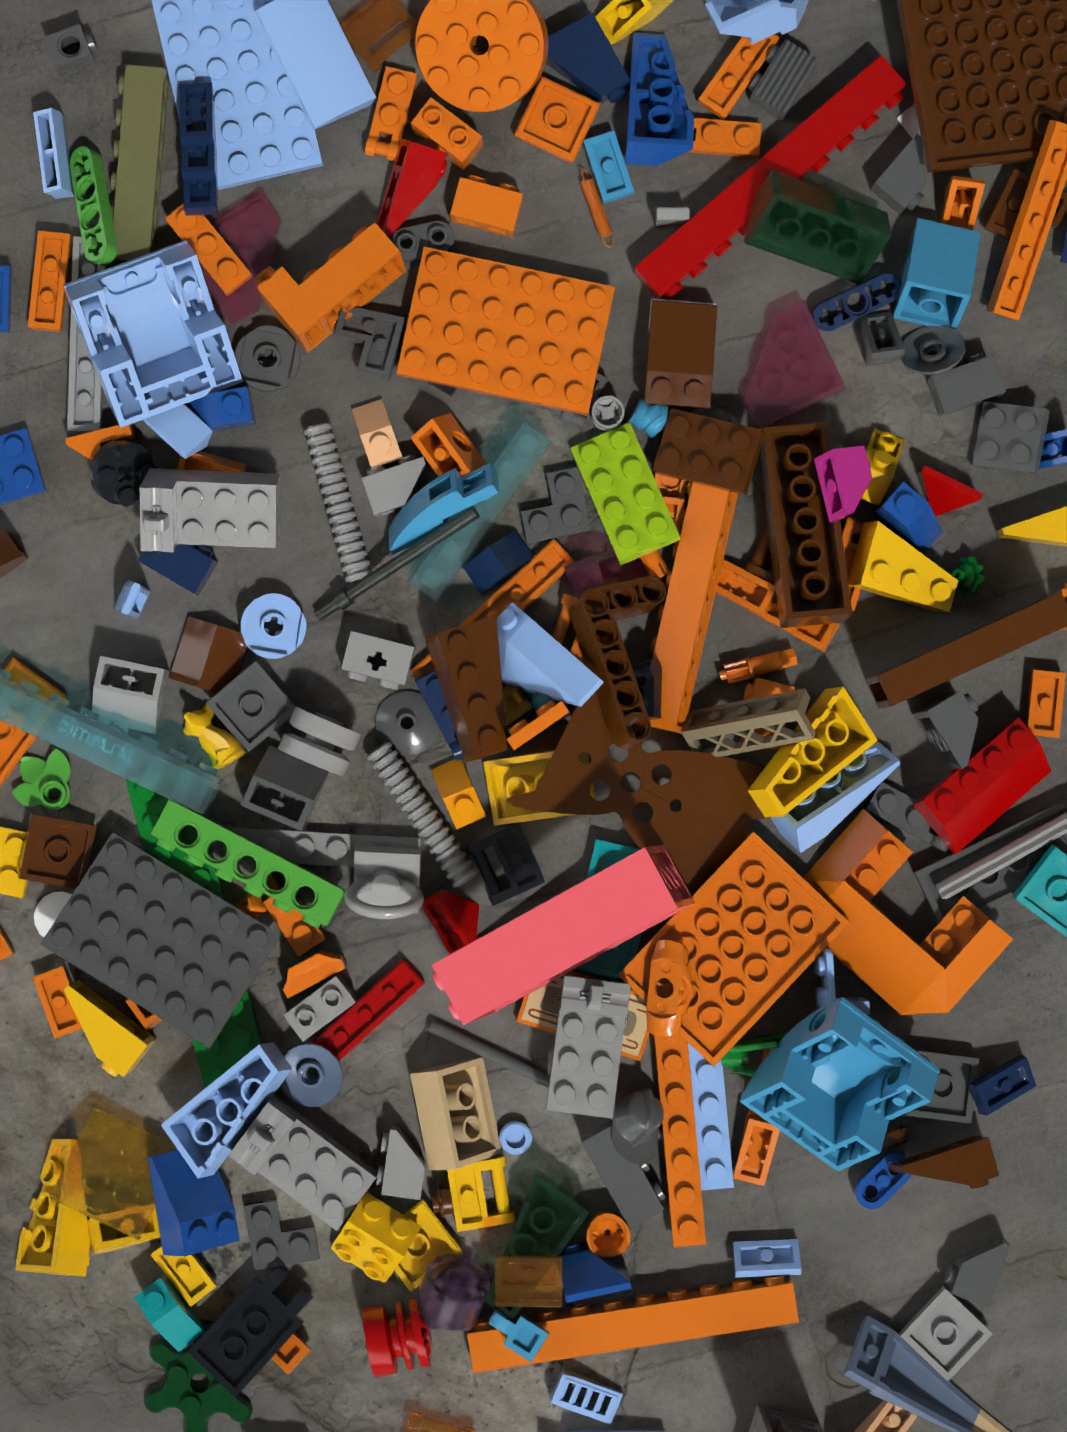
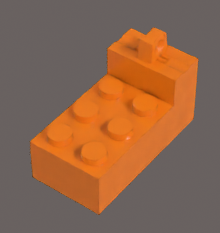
M375 222L369 227L364 226L359 229L352 237L353 241L347 246L335 249L328 256V262L319 269L314 268L303 277L300 285L294 281L283 267L275 271L272 267L268 266L255 277L259 285L257 289L267 308L307 354L335 331L341 309L343 312H347L354 307L363 308L406 272L400 250ZM347 312L345 320L350 318L353 314Z

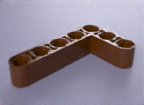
M654 576L591 588L576 599L570 607V617L587 667L604 682L596 690V694L614 744L623 750H630L644 741L650 735L652 728L616 621L644 615L664 600L666 587L659 578ZM643 591L648 594L650 599L645 597ZM614 597L621 602L622 606L615 601ZM586 604L592 607L593 612L586 607ZM596 634L602 637L604 643L598 640ZM606 664L613 669L614 674L607 669ZM617 695L623 699L625 705L619 702ZM627 726L633 729L635 736L628 731Z

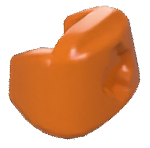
M252 894L243 897L233 905L254 919L256 916L266 912V906L262 899Z

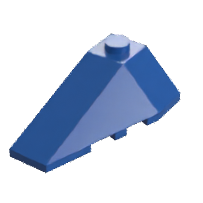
M633 32L625 164L658 166L693 149L694 117L691 109L688 108L683 85L680 84L675 70V61L666 35Z

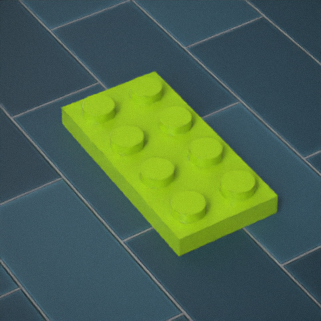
M630 422L570 448L620 565L681 540Z

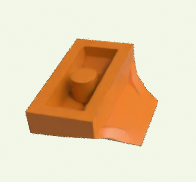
M321 950L288 969L283 991L288 999L345 969L348 965L342 954Z

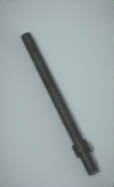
M474 506L470 507L352 586L339 589L333 593L332 599L314 610L315 616L319 621H322L339 609L345 610L355 603L354 599L480 517L478 511Z

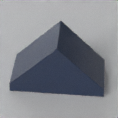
M515 530L488 546L466 564L463 569L479 592L483 594L530 561L534 555Z

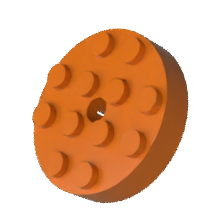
M430 0L421 14L415 39L417 61L426 82L432 90L449 104L472 112L499 110L525 96L537 83L544 70L549 47L545 20L533 0ZM479 35L484 36L489 43L486 53L481 52L477 47H472L476 45V39Z

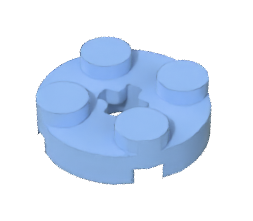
M276 593L265 594L254 599L245 608L240 621V632L245 645L256 655L267 659H278L293 653L303 642L306 633V619L300 607L291 598ZM271 617H276L277 623L282 625V630L276 631L274 636L269 635V630L264 628V623L270 622Z

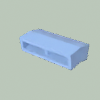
M53 108L33 112L43 191L46 194L52 195L55 199L75 197L70 172V153L65 117L62 112Z

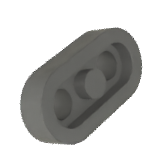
M433 221L399 229L393 234L391 241L400 250L404 262L421 260L424 247L449 252L454 246L455 236L449 224L443 221ZM435 232H442L444 234V239L441 242H436L432 239ZM410 239L413 244L409 249H404L400 245L402 240Z

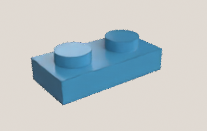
M613 130L583 140L602 203L606 204L634 195V189L615 131Z

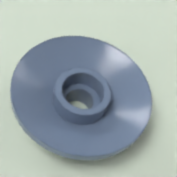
M305 1043L291 1048L284 1055L292 1070L280 1086L292 1101L307 1107H318L327 1104L338 1094L343 1082V1071L339 1060L329 1049L318 1044ZM308 1067L316 1068L318 1075H311Z

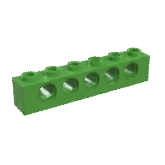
M174 799L168 800L151 832V835L158 838L156 844L171 852L174 851L175 847L187 853L185 856L187 861L199 867H203L204 863L216 868L214 874L230 883L233 878L245 883L243 888L245 891L261 898L263 893L274 899L272 905L287 913H290L293 908L304 914L301 920L316 928H319L321 924L325 926L330 924L345 895L346 889ZM188 825L195 827L198 832L197 840L193 844L185 843L181 837L182 830ZM217 840L225 843L227 847V854L221 860L215 859L210 852L211 845ZM244 856H251L256 861V870L251 875H246L240 870L239 863ZM274 871H279L285 876L286 883L281 890H275L269 885L268 878ZM303 886L312 888L315 893V900L310 905H304L298 900V891Z

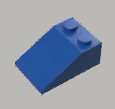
M178 1149L148 1156L163 1255L188 1256L240 1241L235 1208L218 1170L214 1175L198 1179Z

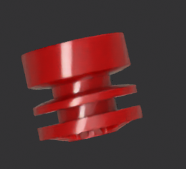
M418 1297L409 1299L410 1314H406L402 1300L397 1301L396 1317L390 1318L384 1304L362 1309L365 1342L375 1378L397 1374L398 1358L400 1357L404 1358L409 1371L415 1370L414 1354H418L422 1368L431 1367V1331L427 1315L424 1313Z

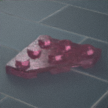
M264 192L211 223L253 277L227 297L199 262L206 286L231 327L260 310L262 297L257 289L259 285L255 277L268 266H271L273 250L281 226V220Z
M804 300L775 313L743 400L755 428L758 429L767 427L846 389Z

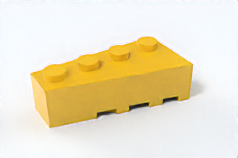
M844 686L825 689L806 713L816 732L814 740L782 745L748 789L749 794L765 818L783 817L878 741ZM799 724L796 726V728H795L793 731H800V730H801Z

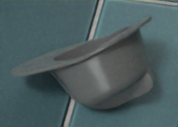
M632 1086L624 1087L616 1093L612 1119L613 1145L617 1153L625 1161L632 1164L646 1162L651 1159L656 1151L658 1128L663 1121L664 1110L659 1099L652 1093V1089L642 1090Z

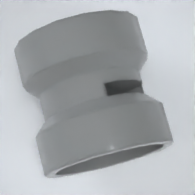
M613 396L600 397L592 407L591 420L593 425L603 432H608L621 425L624 417L622 402Z

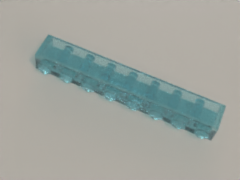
M0 668L1 721L198 813L208 815L224 780L217 776L218 769L203 762H200L197 767L187 762L188 755L173 748L167 753L157 748L158 741L143 734L137 739L128 734L130 728L113 720L110 725H107L98 720L100 714L85 707H82L80 712L68 707L71 702L70 700L55 693H52L50 698L40 694V686L25 679L22 680L21 684L9 679L12 673Z

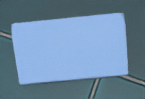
M184 404L143 419L153 431L184 459L207 447L212 435L211 428Z

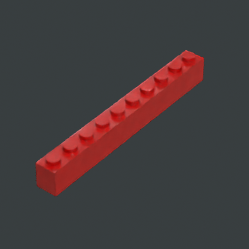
M880 55L635 266L634 274L656 299L667 297L668 300H671L684 288L681 285L684 280L689 276L695 279L707 269L708 265L705 262L713 255L719 258L733 246L730 241L740 233L744 237L757 225L754 220L763 212L768 216L782 203L779 199L789 191L792 195L806 183L804 177L812 170L817 174L831 161L828 156L836 149L840 153L843 152L855 141L853 135L861 128L864 131L870 129L880 119L877 115L885 107L890 111L904 98L901 93H903L907 83L887 60Z

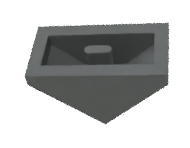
M892 311L860 317L866 366L898 362L905 355V349Z

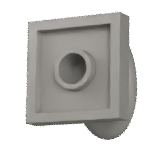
M356 845L354 851V883L345 891L344 899L346 905L355 913L374 919H397L418 913L424 901V895L420 889L421 849Z

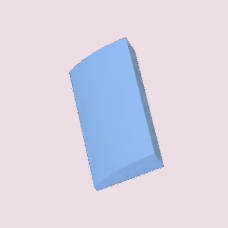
M273 0L256 10L255 13L314 130L364 109L373 103L376 96L328 0Z

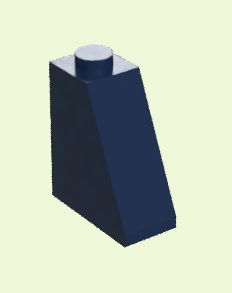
M593 13L548 36L549 47L546 64L601 104L608 100L610 103H614L627 95L626 90L629 89L630 78Z

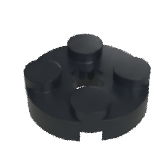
M127 439L119 442L114 440L103 445L95 454L91 463V469L94 470L93 480L90 479L91 485L96 494L112 504L129 507L140 499L139 487L149 468H157L153 464L150 453L142 445ZM119 467H127L126 475L118 480L117 478L120 473L117 470Z

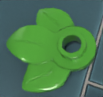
M55 749L49 755L47 761L37 757H22L20 759V772L24 783L12 791L14 797L21 804L28 807L43 805L49 810L64 808L71 798V790L67 782L72 771L65 754L59 749ZM55 787L60 790V797L57 800H53L50 797V790Z

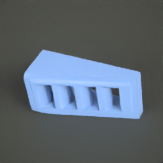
M128 580L119 595L115 610L135 619L139 618L150 594V589Z
M562 1368L550 1397V1403L611 1424L622 1399L623 1392ZM569 1383H573L575 1386L570 1398L564 1395ZM581 1387L587 1388L582 1402H577L576 1399ZM593 1391H595L599 1395L592 1408L588 1406ZM607 1395L612 1398L606 1412L603 1413L599 1410Z

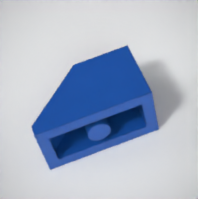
M247 387L214 392L186 403L187 407L208 425L212 432L256 424L252 396Z

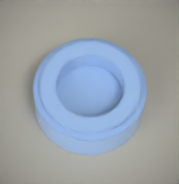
M510 1121L500 1131V1144L510 1154H522L531 1145V1130L524 1122Z

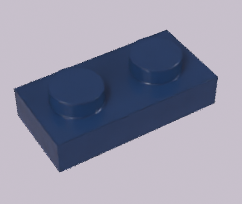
M1018 1055L970 1083L969 1087L979 1114L987 1116L1036 1087V1083L1027 1057Z

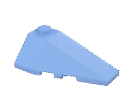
M511 602L497 618L501 679L503 684L514 687V685L522 687L528 692H539L549 695L552 699L582 707L604 683L514 603Z
M876 742L786 815L770 818L780 835L799 853H802L826 837L900 765V760L880 742Z

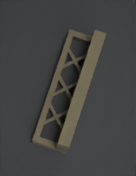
M805 688L689 711L681 731L692 751L711 753L715 757L814 740L816 734L805 714L810 701V696ZM797 721L801 730L792 731L783 727L784 723ZM757 728H764L774 734L773 736L764 737L753 731ZM734 733L745 738V740L735 742L726 738L725 735ZM707 739L716 743V746L703 749L698 740Z

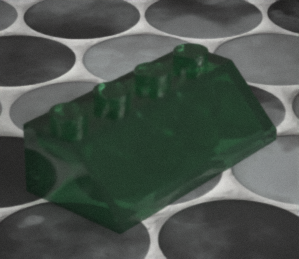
M771 170L756 195L744 243L858 284L863 281L892 235L887 212Z

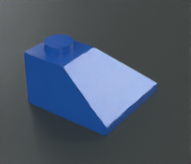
M572 1242L563 1245V1250L557 1251L566 1303L632 1289L628 1269L609 1257H601L594 1254L588 1245L582 1246V1242Z

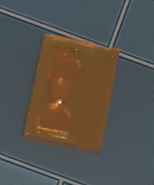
M496 1255L495 1306L562 1307V1256Z

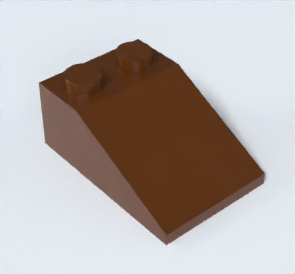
M652 300L644 403L710 408L717 305Z

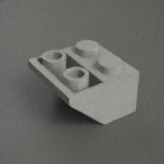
M100 656L93 686L92 721L157 734L170 671Z

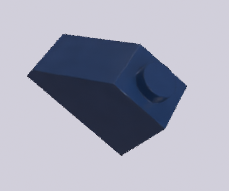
M187 544L176 546L174 552L155 551L141 555L138 559L140 563L198 596L218 563L211 558L214 553L213 551L202 545H195L193 548Z

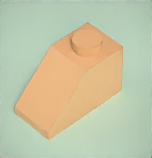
M383 399L352 409L371 468L381 465L386 467L398 463L397 460L403 457Z

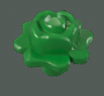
M969 556L968 559L965 557L960 558L958 566L952 571V576L958 580L957 588L960 589L963 595L978 593L979 586L985 582L984 566L979 564L974 556Z

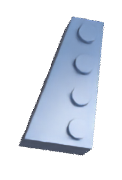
M274 1042L259 1044L161 1124L198 1179L215 1174L291 1072L292 1067Z

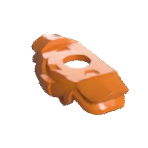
M658 940L651 960L646 1007L647 1030L656 1036H671L680 1028L682 1015H686L688 1012L690 1001L694 997L695 984L692 978V966L688 965L687 947L683 943L674 940ZM662 978L670 980L673 984V993L668 998L661 997L656 990L657 982Z

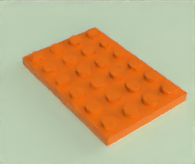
M424 247L396 374L406 378L588 416L615 287Z
M754 831L692 895L695 904L674 914L618 974L626 984H631V988L647 1003L651 960L656 942L658 940H674L683 943L688 949V965L692 966L695 993L690 1001L687 1014L682 1015L681 1026L677 1032L713 1067L850 923ZM666 978L660 979L656 985L657 993L664 998L672 995L674 989L672 982Z

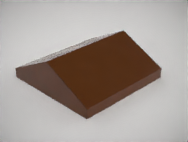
M188 616L169 678L217 693L240 673L248 648L244 643L241 632Z

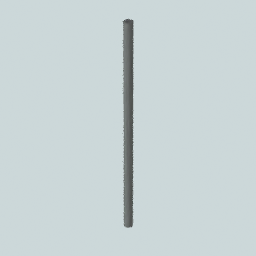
M434 1019L432 1020L428 1032L546 1087L549 1086L550 1075L547 1072ZM659 1126L658 1139L663 1141L662 1126Z

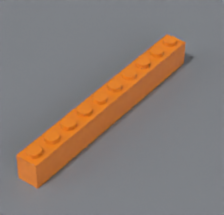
M765 1276V1281L753 1283L752 1279H738L732 1282L733 1286L721 1288L719 1284H706L700 1286V1291L687 1293V1289H674L667 1292L668 1296L655 1298L654 1294H642L636 1296L635 1301L622 1303V1299H610L604 1301L603 1306L590 1308L589 1304H578L571 1306V1311L558 1313L557 1309L542 1310L538 1312V1316L528 1317L549 1331V1335L532 1362L503 1345L507 1335L491 1326L489 1319L477 1320L473 1322V1326L467 1329L473 1373L798 1323L799 1318L793 1282L790 1277L784 1278V1276ZM520 1314L509 1315L515 1322Z

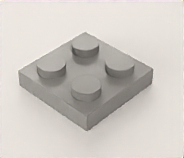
M942 1286L898 1334L940 1375L949 1381L993 1333Z

